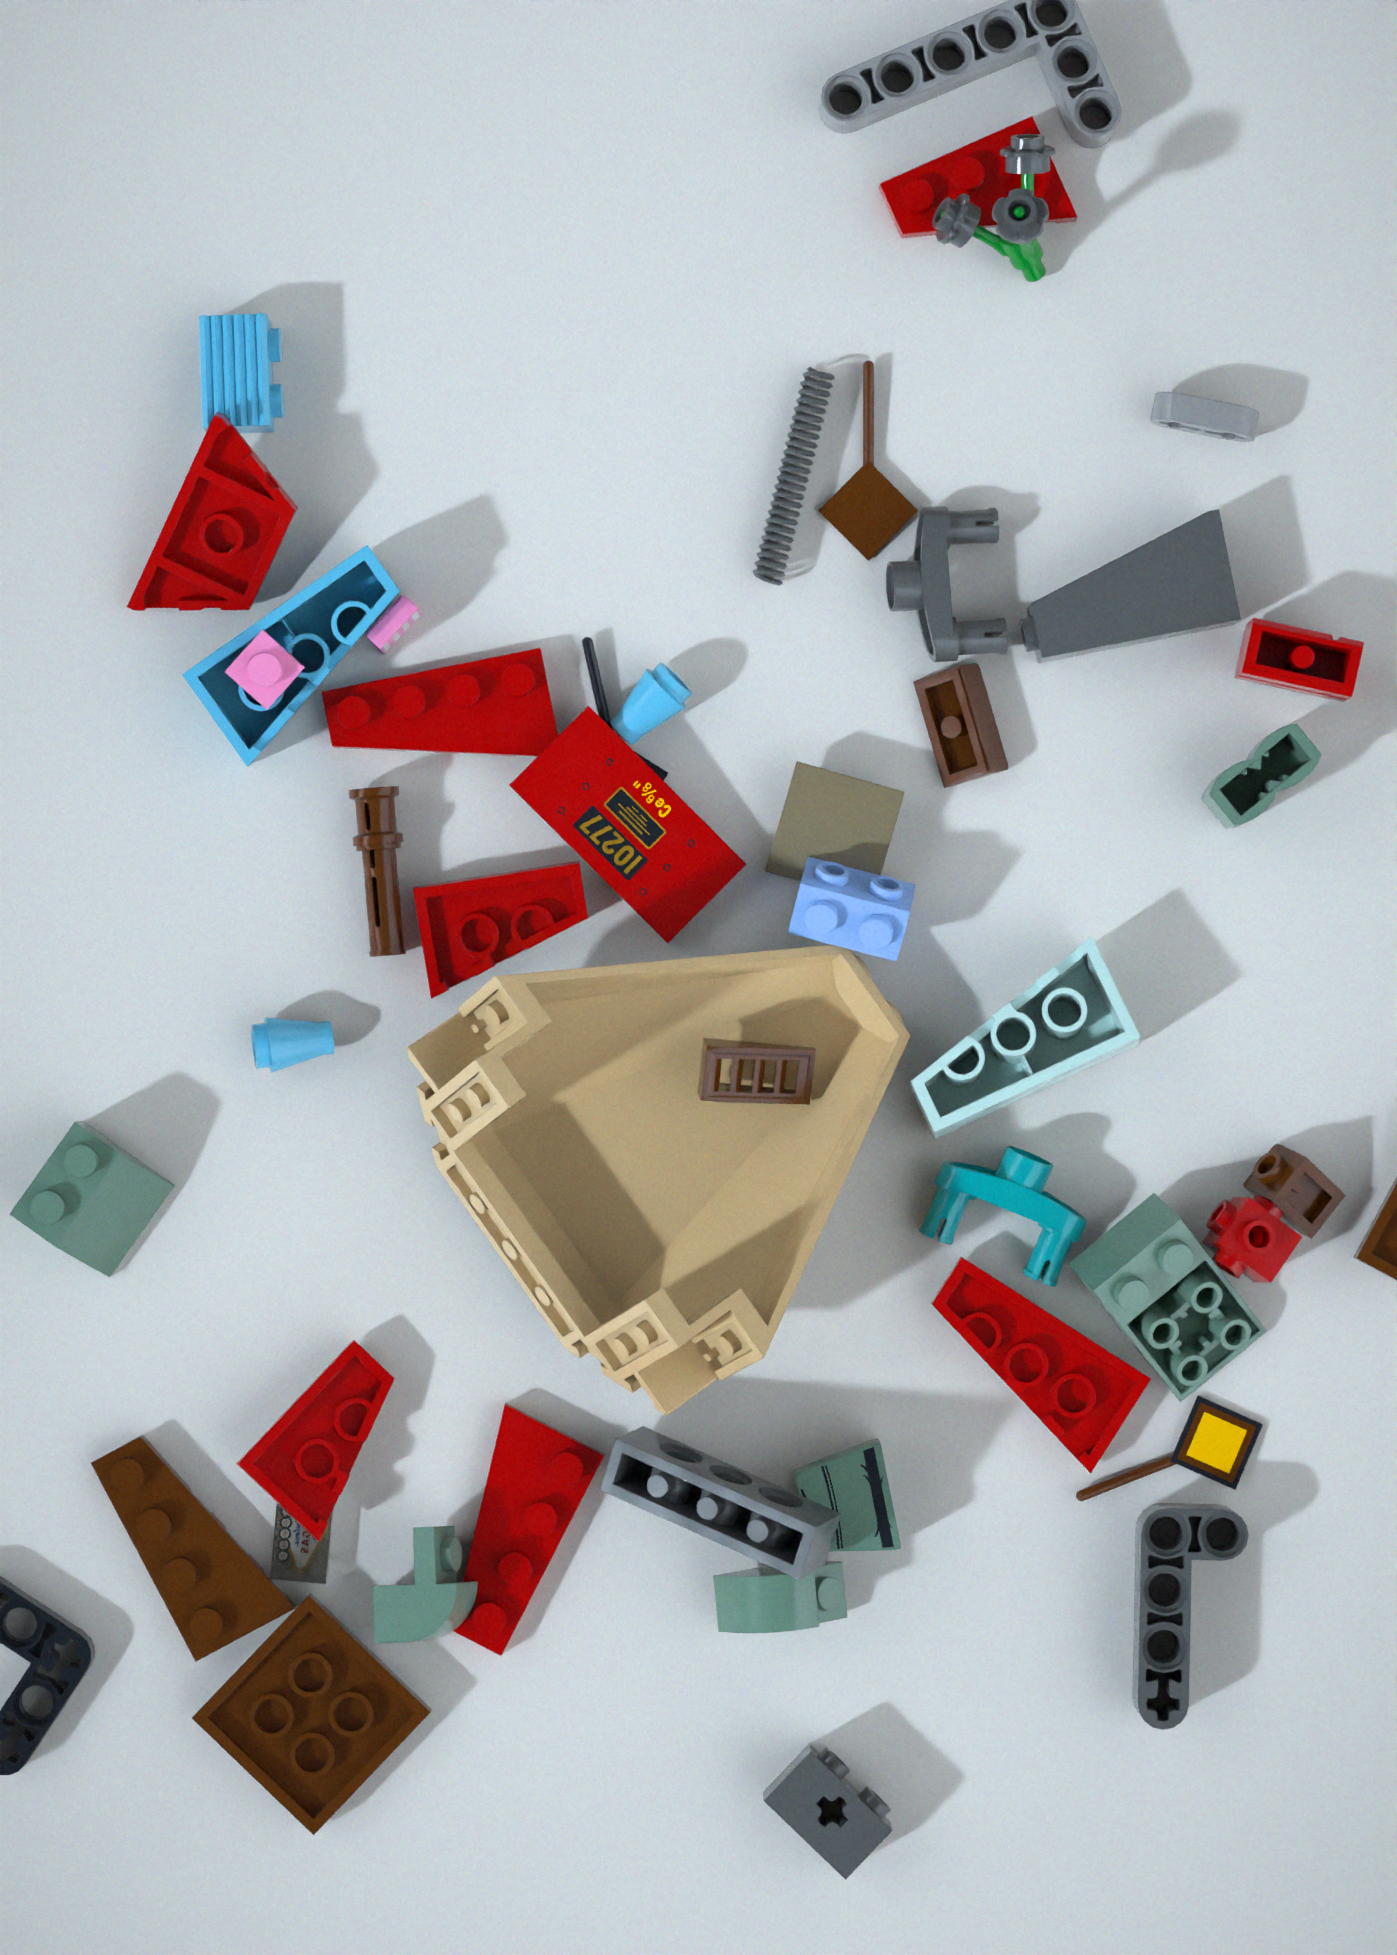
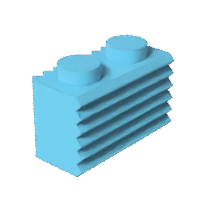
M264 313L199 316L203 429L207 432L213 416L220 412L226 415L239 433L275 432L274 418L284 417L282 384H273L272 362H282L280 328H271V321L267 314Z

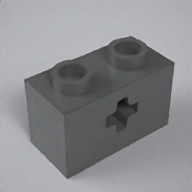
M808 1744L763 1791V1799L772 1810L846 1880L893 1831L890 1820L885 1817L891 1809L868 1786L859 1792L845 1778L850 1769L829 1748L825 1747L819 1753L811 1744ZM823 1796L830 1801H834L838 1797L842 1798L840 1803L843 1814L839 1818L831 1812L824 1818L820 1816L822 1809L819 1800Z

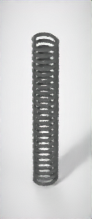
M811 367L802 374L805 380L800 382L803 388L798 393L801 397L796 399L798 406L794 408L796 414L792 416L794 423L789 425L792 431L787 434L790 440L785 442L787 449L783 450L786 457L781 459L783 466L779 467L781 474L776 476L779 483L774 485L777 491L772 493L775 500L770 502L772 509L768 510V514L771 517L765 519L768 526L763 528L766 534L761 536L764 543L759 545L762 551L757 553L760 560L755 562L757 569L752 571L755 577L778 586L783 584L781 580L763 574L783 577L785 576L784 572L764 565L785 569L787 567L786 563L775 561L768 557L788 560L789 556L769 548L788 552L792 549L788 545L780 544L770 539L792 543L794 541L792 537L773 531L795 534L796 531L793 528L774 522L796 526L798 525L796 520L778 514L794 517L800 516L798 511L789 510L779 505L798 509L803 507L799 502L790 501L780 496L803 500L805 499L803 494L791 492L784 488L803 492L807 490L804 485L795 484L785 479L807 483L809 482L807 477L788 471H797L804 474L812 473L808 468L789 462L808 466L813 465L812 460L800 458L791 453L814 457L816 455L813 451L801 449L794 445H802L813 449L818 447L814 442L805 441L795 436L818 440L820 439L818 434L806 432L798 428H807L819 432L822 430L821 426L807 423L800 419L818 423L824 422L822 417L807 414L801 410L823 415L827 413L824 408L804 403L812 402L826 406L829 404L827 400L812 397L806 393L829 397L831 394L828 391L816 389L809 385H817L827 389L833 387L829 382L816 380L810 376H817L827 380L835 379L833 374L817 371Z

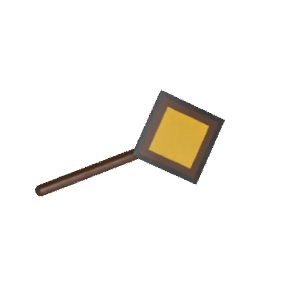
M1197 1396L1173 1454L1079 1490L1076 1493V1498L1078 1501H1085L1176 1464L1236 1490L1263 1424Z

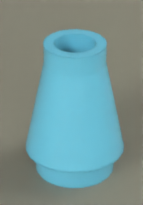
M660 662L653 670L649 668L645 670L620 711L610 723L625 740L634 745L642 736L687 708L684 702L692 695V692L668 666Z
M264 1017V1023L251 1024V1039L256 1069L269 1067L272 1073L322 1055L334 1054V1040L330 1021L314 1022Z

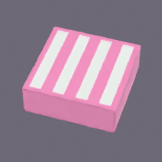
M400 595L366 631V637L378 650L385 654L422 613L405 595Z

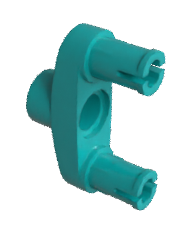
M1007 1146L997 1170L963 1162H942L934 1181L938 1189L923 1225L919 1228V1232L933 1239L941 1219L945 1218L938 1233V1241L952 1245L953 1237L969 1199L975 1200L976 1197L1038 1222V1226L1042 1230L1027 1266L1024 1267L1022 1273L1037 1281L1045 1262L1048 1260L1041 1276L1042 1283L1056 1287L1058 1276L1073 1242L1080 1241L1088 1221L1069 1205L1043 1190L1054 1166L1052 1163L1025 1150Z

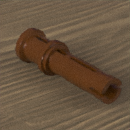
M399 786L348 790L349 799L355 801L358 835L353 837V846H356V851H362L370 941L369 955L370 957L406 954L403 940L396 848H401V842H403V833L398 832L396 827L394 797L399 795Z

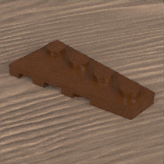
M144 1435L91 1462L95 1473L195 1662L297 1607L286 1593L282 1592L265 1574V1570L251 1554H247L226 1530L227 1528L215 1514L210 1512L193 1494L188 1484Z

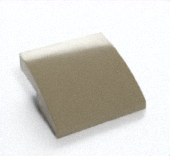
M797 761L765 871L801 881L808 856L881 875L905 792Z

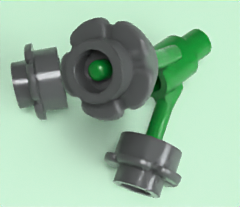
M1020 134L1011 136V145L1001 148L1000 155L1005 156V172L1021 174V188L1011 190L1008 194L1009 196L999 198L993 206L992 218L997 222L996 232L998 235L978 225L981 218V208L969 202L970 196L967 193H961L954 200L946 197L938 206L932 220V227L937 229V241L944 245L951 243L961 248L973 236L991 246L1002 256H1008L1012 266L1022 271L1026 281L1035 282L1040 280L1045 275L1046 269L1041 261L1043 250L1037 238L1044 230V222L1048 220L1049 210L1042 198L1034 196V174L1050 171V156L1055 154V148L1044 145L1043 135Z

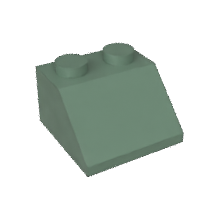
M77 1121L73 1123L12 1209L10 1215L56 1248L111 1277L175 1185L85 1121Z

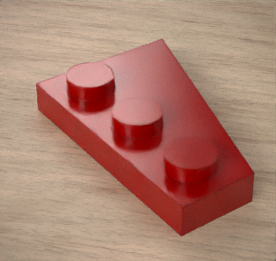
M1033 116L880 183L879 190L901 238L936 235L937 229L932 227V220L938 206L946 197L954 200L961 193H967L970 196L969 202L981 208L979 226L983 228L996 227L997 222L992 218L994 204L999 198L1009 196L1008 194L1011 190L1021 188V174L1005 172V156L1000 155V149L1011 145V136L1041 135ZM1050 156V171L1034 174V196L1042 198L1048 206L1049 217L1046 222H1076L1078 216Z
M579 861L413 887L431 999L448 991L449 988L494 967L495 964L526 948L529 949L588 918Z
M352 1340L241 1457L236 1465L316 1541H320L328 1524L327 1521L339 1495L343 1492L351 1469L364 1441L368 1438L395 1378L355 1340Z

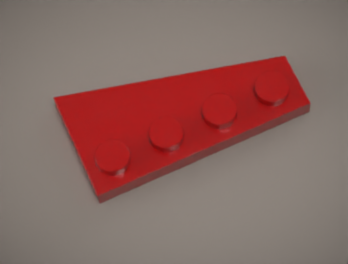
M541 648L321 692L333 748L537 757L558 736Z

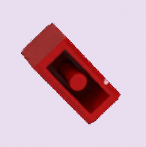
M1252 618L1245 626L1234 678L1345 702L1353 695L1364 642L1344 637L1334 640L1330 634Z

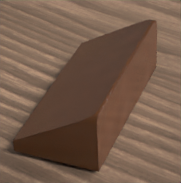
M978 664L960 665L913 681L944 788L1008 770V762Z

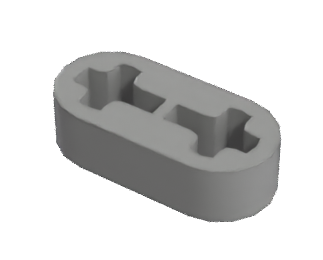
M1174 392L1155 393L1150 421L1170 429L1232 441L1252 442L1255 440L1260 413L1255 409L1237 404Z

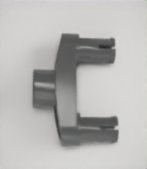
M947 506L923 507L917 523L913 560L892 561L887 564L886 594L889 609L892 612L917 611L923 641L928 655L933 662L957 661L959 655L1007 653L1008 636L985 637L999 636L1003 634L1002 632H1006L1005 618L957 622L956 618L952 617L947 550H949L950 544L998 543L999 526H988L993 525L994 521L999 520L995 507L963 511H948Z

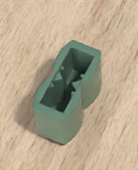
M1297 723L1281 727L1258 742L1250 751L1246 760L1234 764L1217 775L1209 783L1201 799L1225 829L1238 827L1263 813L1272 803L1276 793L1284 791L1305 779L1314 770L1322 754Z

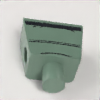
M878 1438L868 1440L794 1469L798 1495L841 1513L829 1552L901 1549L881 1443Z

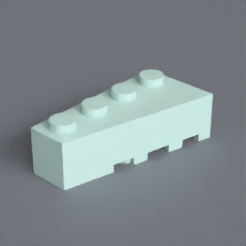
M1090 936L1074 952L1049 969L1033 985L1013 1001L1008 1002L969 1036H966L911 1081V1092L934 1140L1138 1045L1140 1035L1093 937Z

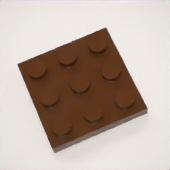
M310 1593L197 1711L192 1719L307 1830L315 1835L431 1713L432 1709Z

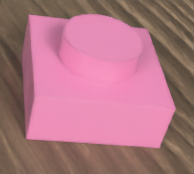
M262 629L224 672L267 710L305 667Z

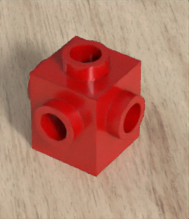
M1255 1195L1253 1199L1250 1197H1232L1230 1202L1227 1200L1222 1201L1209 1216L1206 1227L1210 1231L1201 1243L1215 1253L1212 1260L1229 1275L1240 1278L1244 1274L1253 1282L1271 1283L1302 1239V1236L1280 1220L1283 1212L1276 1205L1262 1196Z

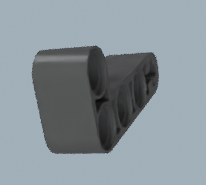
M1158 1503L1144 1509L1137 1519L1135 1532L1132 1697L1134 1706L1140 1716L1153 1728L1161 1730L1174 1728L1183 1721L1188 1711L1192 1560L1223 1561L1233 1559L1241 1554L1247 1545L1249 1537L1247 1525L1242 1517L1227 1506L1218 1504ZM1165 1516L1174 1518L1178 1526L1175 1539L1169 1544L1162 1546L1152 1543L1149 1531L1153 1522ZM1217 1518H1227L1233 1523V1537L1224 1546L1215 1547L1209 1545L1206 1539L1207 1527ZM1162 1573L1172 1574L1177 1582L1174 1595L1166 1601L1152 1600L1149 1597L1148 1587L1153 1577ZM1159 1630H1168L1175 1634V1648L1166 1657L1157 1658L1151 1656L1147 1650L1149 1638ZM1146 1669L1164 1673V1689L1171 1698H1174L1173 1702L1164 1704L1162 1713H1157L1153 1706L1147 1702L1148 1698L1157 1697L1158 1679L1153 1672L1146 1674ZM1176 1671V1674L1173 1676L1167 1672Z

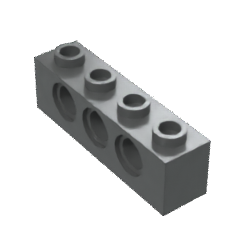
M644 1426L616 1438L600 1490L799 1580L825 1565L841 1517V1513Z

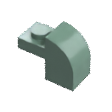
M455 1526L413 1528L415 1584L373 1586L374 1643L414 1642L440 1638L453 1632L468 1617L475 1602L477 1581L456 1582V1571L459 1570L462 1562V1549L459 1539L455 1537Z
M826 1561L824 1566L800 1580L775 1568H752L713 1575L718 1632L773 1633L819 1627V1623L848 1618L843 1564L840 1561Z

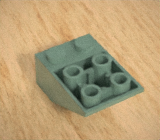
M1155 1193L1068 1263L1101 1307L1180 1402L1266 1332V1329L1182 1219Z

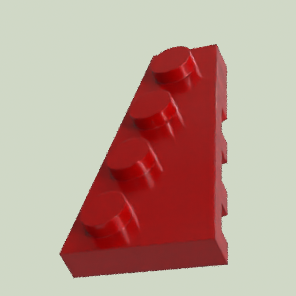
M960 1256L931 1304L1088 1472L1092 1473L1151 1378Z
M507 1403L504 1405L463 1582L477 1581V1594L468 1617L454 1630L457 1634L502 1656L605 1456L604 1453Z

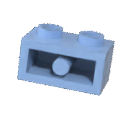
M807 856L788 933L897 961L911 911L916 884Z

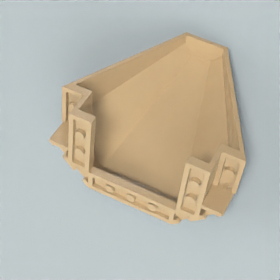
M835 945L494 976L458 1007L457 1014L409 1045L407 1051L410 1061L416 1065L425 1079V1082L416 1088L425 1122L437 1128L440 1142L432 1147L436 1166L562 1345L579 1358L589 1352L603 1362L600 1364L602 1373L631 1393H634L640 1387L643 1388L653 1401L655 1409L668 1416L716 1379L722 1381L765 1357L911 1035L903 1025V1019L898 1009L891 1002L885 1000L871 980L869 969L864 961L854 955L850 949ZM703 1038L814 1047L816 1053L810 1105L701 1101L698 1095ZM722 1059L719 1083L730 1084L732 1059ZM744 1059L741 1085L751 1086L754 1060ZM776 1060L765 1061L763 1087H773ZM787 1061L785 1089H795L798 1061Z

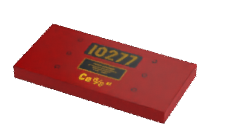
M589 706L509 784L666 943H669L747 865Z

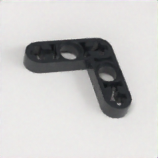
M0 1576V1598L2 1592L10 1597V1601L0 1609V1643L31 1663L0 1710V1740H4L17 1724L6 1719L9 1712L12 1713L21 1725L38 1731L35 1737L27 1729L21 1734L14 1746L16 1752L20 1754L19 1759L10 1756L4 1762L0 1761V1775H11L18 1772L31 1759L93 1663L95 1646L91 1637L82 1629ZM25 1608L34 1614L37 1628L31 1637L19 1639L8 1631L6 1618L12 1609ZM73 1640L79 1645L76 1655L82 1659L80 1665L71 1662L63 1670L58 1680L68 1682L67 1688L63 1690L54 1678L39 1674L37 1670L42 1665L49 1673L60 1658V1653L54 1649L56 1643L65 1646ZM41 1686L50 1692L53 1706L47 1715L35 1717L24 1709L22 1696L27 1688Z

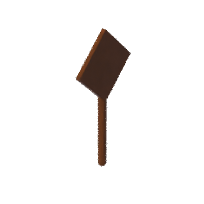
M870 360L865 361L863 364V466L818 510L868 561L918 512L874 467V363Z

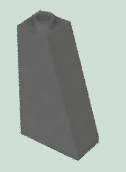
M1219 509L1207 511L1032 602L1027 609L1029 618L1020 619L1021 633L1026 652L1035 651L1037 662L1043 663L1235 625L1241 620Z

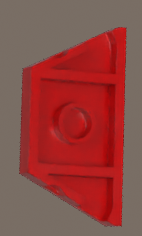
M220 412L213 416L127 605L128 608L134 611H145L147 608H179V611H201L204 608L250 610L298 509V506L226 415Z

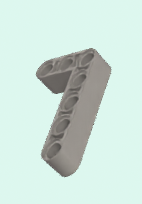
M1008 0L836 73L826 81L822 88L819 108L821 119L829 129L842 134L852 133L1035 55L1066 129L1073 141L1078 145L1093 149L1108 143L1119 125L1122 110L1120 101L1076 0ZM1041 6H1055L1061 10L1065 21L1059 26H1045L1037 19L1035 11ZM992 27H1002L1011 33L1014 42L1007 48H994L987 43L984 33ZM944 48L953 49L961 56L963 63L956 70H942L933 61L934 53ZM1065 56L1078 57L1085 64L1087 73L1078 78L1067 77L1061 73L1057 62ZM899 70L908 75L912 85L904 92H891L885 88L881 78L888 71ZM839 92H850L858 98L861 106L852 114H840L830 104L832 96ZM1086 107H1098L1107 115L1109 124L1102 129H1090L1081 121L1079 112Z

